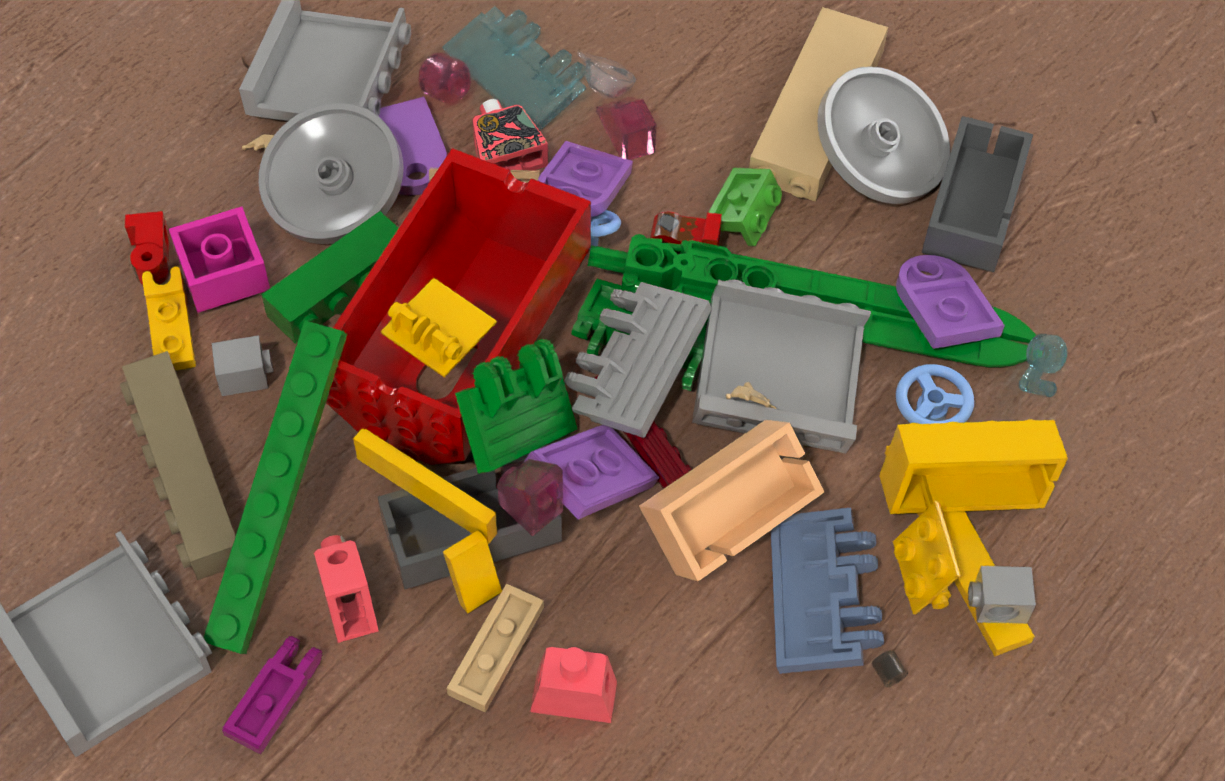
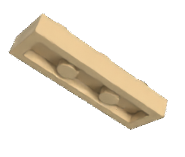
M506 584L447 686V694L486 713L544 609V600Z

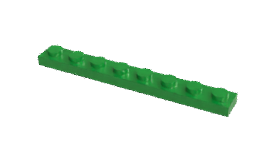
M304 320L203 637L207 644L239 654H247L345 344L347 333Z

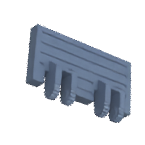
M851 507L793 514L771 530L776 665L780 674L863 666V650L874 649L884 645L882 632L875 630L845 632L844 630L846 627L872 625L882 621V610L877 608V606L841 608V606L860 604L858 574L878 569V558L873 555L863 554L840 557V553L862 551L876 546V535L871 532L861 531L836 534V532L854 530V516Z

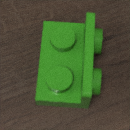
M733 168L708 213L722 214L721 231L741 232L748 246H756L762 233L766 230L772 214L781 202L782 191L771 169Z

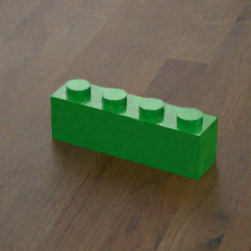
M381 211L370 217L261 294L267 317L296 344L304 320L322 325L334 315L343 313L399 228Z

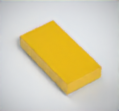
M479 530L443 551L459 603L467 614L502 592L487 540Z

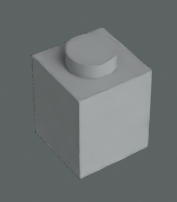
M259 335L212 343L215 376L222 396L268 389L266 373L273 372V364L270 350H262Z

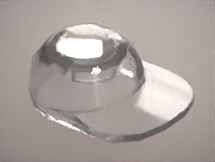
M578 50L577 55L586 64L585 78L594 93L604 98H619L631 90L636 78L626 68L611 59Z

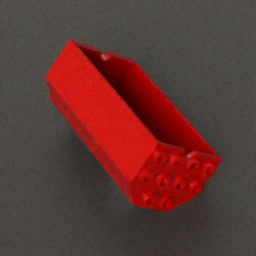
M452 148L333 327L347 333V337L326 404L357 432L362 428L364 430L367 429L415 461L420 460L430 465L465 460L471 447L455 393L475 387V379L472 374L474 372L473 369L476 368V365L490 362L491 359L497 356L507 358L510 361V365H512V370L520 368L519 356H517L519 350L527 344H534L591 248V201L532 178L529 182H521L512 175L509 169ZM433 278L497 321L489 332L473 347L477 350L453 390L447 396L440 399L427 397L420 394L416 389L417 382L427 365L381 334V330L392 320L388 316L390 307L395 302L408 304Z

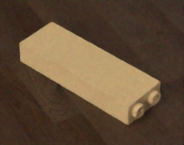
M822 7L751 154L749 168L771 169L782 191L816 202L832 167L822 147L818 132V110L822 97L827 89L848 71L860 67H877L884 52L888 27Z

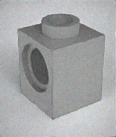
M980 567L975 582L970 581L968 587L969 606L976 607L977 623H1028L1036 606L1032 567Z

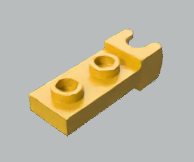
M173 267L170 271L171 279L164 285L156 284L153 281L152 274L146 271L142 275L147 304L153 356L168 351L175 371L196 367L186 287L181 269Z

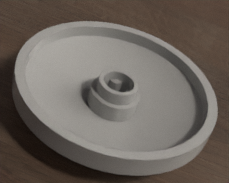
M860 67L843 74L827 89L818 110L819 137L830 163L850 186L874 200L889 204H904L920 199L939 184L944 176L950 157L948 132L938 109L926 93L916 84L888 69Z
M328 103L315 106L290 119L276 132L269 142L259 169L258 183L261 199L274 221L293 237L309 243L333 244L379 211L384 215L387 214L401 188L404 170L403 156L399 143L392 131L380 117L370 110L348 103Z

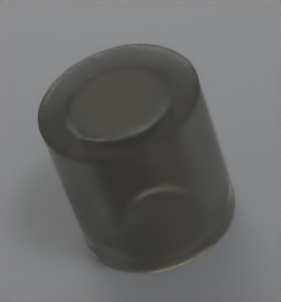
M894 650L882 653L871 663L885 687L896 685L908 675Z

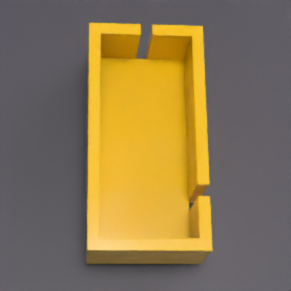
M1028 419L1024 421L997 422L991 420L965 423L898 424L879 477L890 514L923 513L927 509L918 476L923 477L930 505L935 501H939L942 512L1045 508L1055 487L1053 481L1058 480L1068 457L1054 420Z

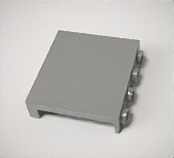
M281 0L239 88L245 114L289 121L299 113L315 106L328 103H348L368 109L379 117L383 94L389 92L393 70L399 68L402 48L404 44L408 45L411 38V25L406 23L404 8L398 9L395 19L391 23L303 11L300 0Z
M718 280L711 296L710 305L712 310L708 316L692 423L747 433L764 420L790 422L801 445L846 454L856 440L857 425L852 424L863 330L871 311L859 309L858 306L851 303L834 304L824 302L812 295L800 297L785 294L777 288L768 287L761 289L746 286L744 282L739 280ZM746 382H750L753 389L769 399L776 409L765 407L751 400L746 401L739 397L726 399V394H731L738 385L744 386Z
M121 531L115 534L120 544L118 548L8 613L0 604V638L75 758L212 672L206 658L212 652L199 632L191 635L185 626L190 623V620L178 601L173 604L169 603L164 595L169 592L166 583L157 570L151 574L144 566L148 562V558L136 540L129 544Z

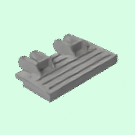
M641 282L635 293L614 289L611 294L610 300L618 307L632 311V315L606 308L603 309L599 318L604 325L630 333V335L614 331L601 356L579 352L575 363L580 368L599 375L598 378L595 379L582 374H576L575 372H568L565 383L569 388L577 392L596 397L592 399L579 395L572 407L574 413L587 416L592 422L645 438L703 328L712 307L709 300Z

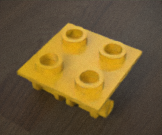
M433 278L408 304L395 302L390 307L388 316L392 320L381 330V334L445 378L489 332L497 321Z
M935 501L892 541L894 554L898 560L904 581V590L909 599L912 614L915 615L928 604H932L933 609L947 607L949 605L948 599L951 597L948 586L961 576L939 501Z

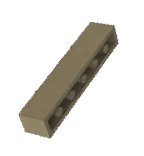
M166 351L124 365L122 369L127 381L120 383V387L127 406L135 404L138 412L130 416L138 437L143 435L147 437L149 444L141 447L149 469L158 468L160 476L153 478V482L160 501L168 499L172 509L164 511L172 535L179 532L181 534L183 543L176 545L182 565L184 569L192 566L197 580L225 571L236 536L169 353Z

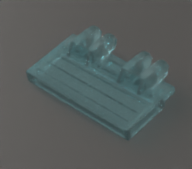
M494 6L485 15L481 12L442 48L452 61L488 94L498 100L504 108L514 105L522 106L540 131L586 90L585 85L579 80L586 74L587 67L577 61V63L567 68L570 65L572 54L564 49L550 58L549 53L534 41L541 34V27L532 21V23L529 22L526 27H523L527 22V15L523 11L515 10L514 13L512 12V15L506 18L504 13Z

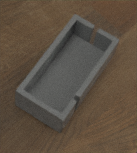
M962 116L929 222L922 253L945 257L957 263L994 272L1007 232L1033 134L1001 126L994 153H986L994 124Z
M529 453L501 467L503 487L496 489L495 470L478 474L477 468L442 477L495 512L497 535L488 544L493 562L562 541L560 513L551 490L524 462ZM404 489L378 496L381 519L394 554L404 590L450 576L443 551L472 533Z

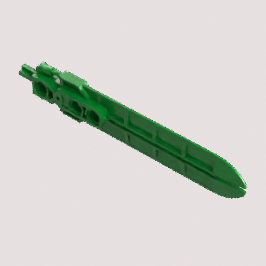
M636 234L631 238L628 252L594 245L590 249L587 266L624 273L621 285L622 291L635 293L640 283L643 282L709 300L711 303V296L718 280H739L744 282L746 286L761 289L772 287L782 290L785 294L800 297L812 295L824 302L834 304L851 303L858 306L859 309L871 311L870 317L864 325L863 343L983 367L1013 366L1034 357L1037 350L1036 347L1014 342L1037 344V335L1030 327L1012 314L993 306L992 308L1005 325L1000 337L933 349L899 297L896 286L733 254L727 247L693 240H683L681 244L662 243V239L646 238L642 234Z

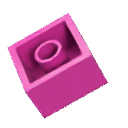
M242 206L169 229L176 255L197 313L270 289L264 261Z

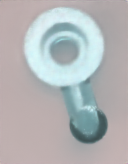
M1038 334L1028 344L1026 357L1030 366L1020 379L1018 385L1023 392L1052 397L1057 391L1056 384L1052 381L1041 380L1040 377L1043 373H1055L1064 366L1067 359V346L1064 340L1057 335Z

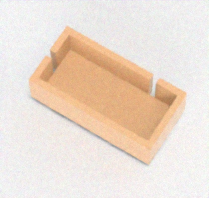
M764 420L639 505L677 576L695 581L701 580L727 561L724 554L735 556L824 493L809 461L783 458L781 460L780 456L800 458L805 455L790 422Z

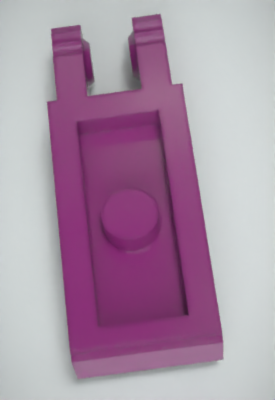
M293 636L286 638L274 657L267 660L222 729L224 736L261 755L306 687L307 680L312 677L316 668H318L323 652L315 647H311L294 671L288 666L298 652L300 640Z

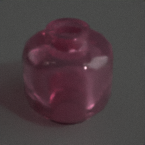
M442 52L434 53L427 57L420 67L419 86L424 94L444 103H455L464 97L470 89V70L467 64L458 58Z

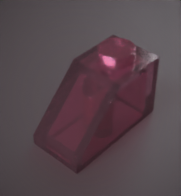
M626 97L596 106V112L619 157L632 160L655 153L657 124L643 99Z
M528 459L518 468L512 467L508 469L497 484L499 505L531 536H534L563 512V470L557 464Z

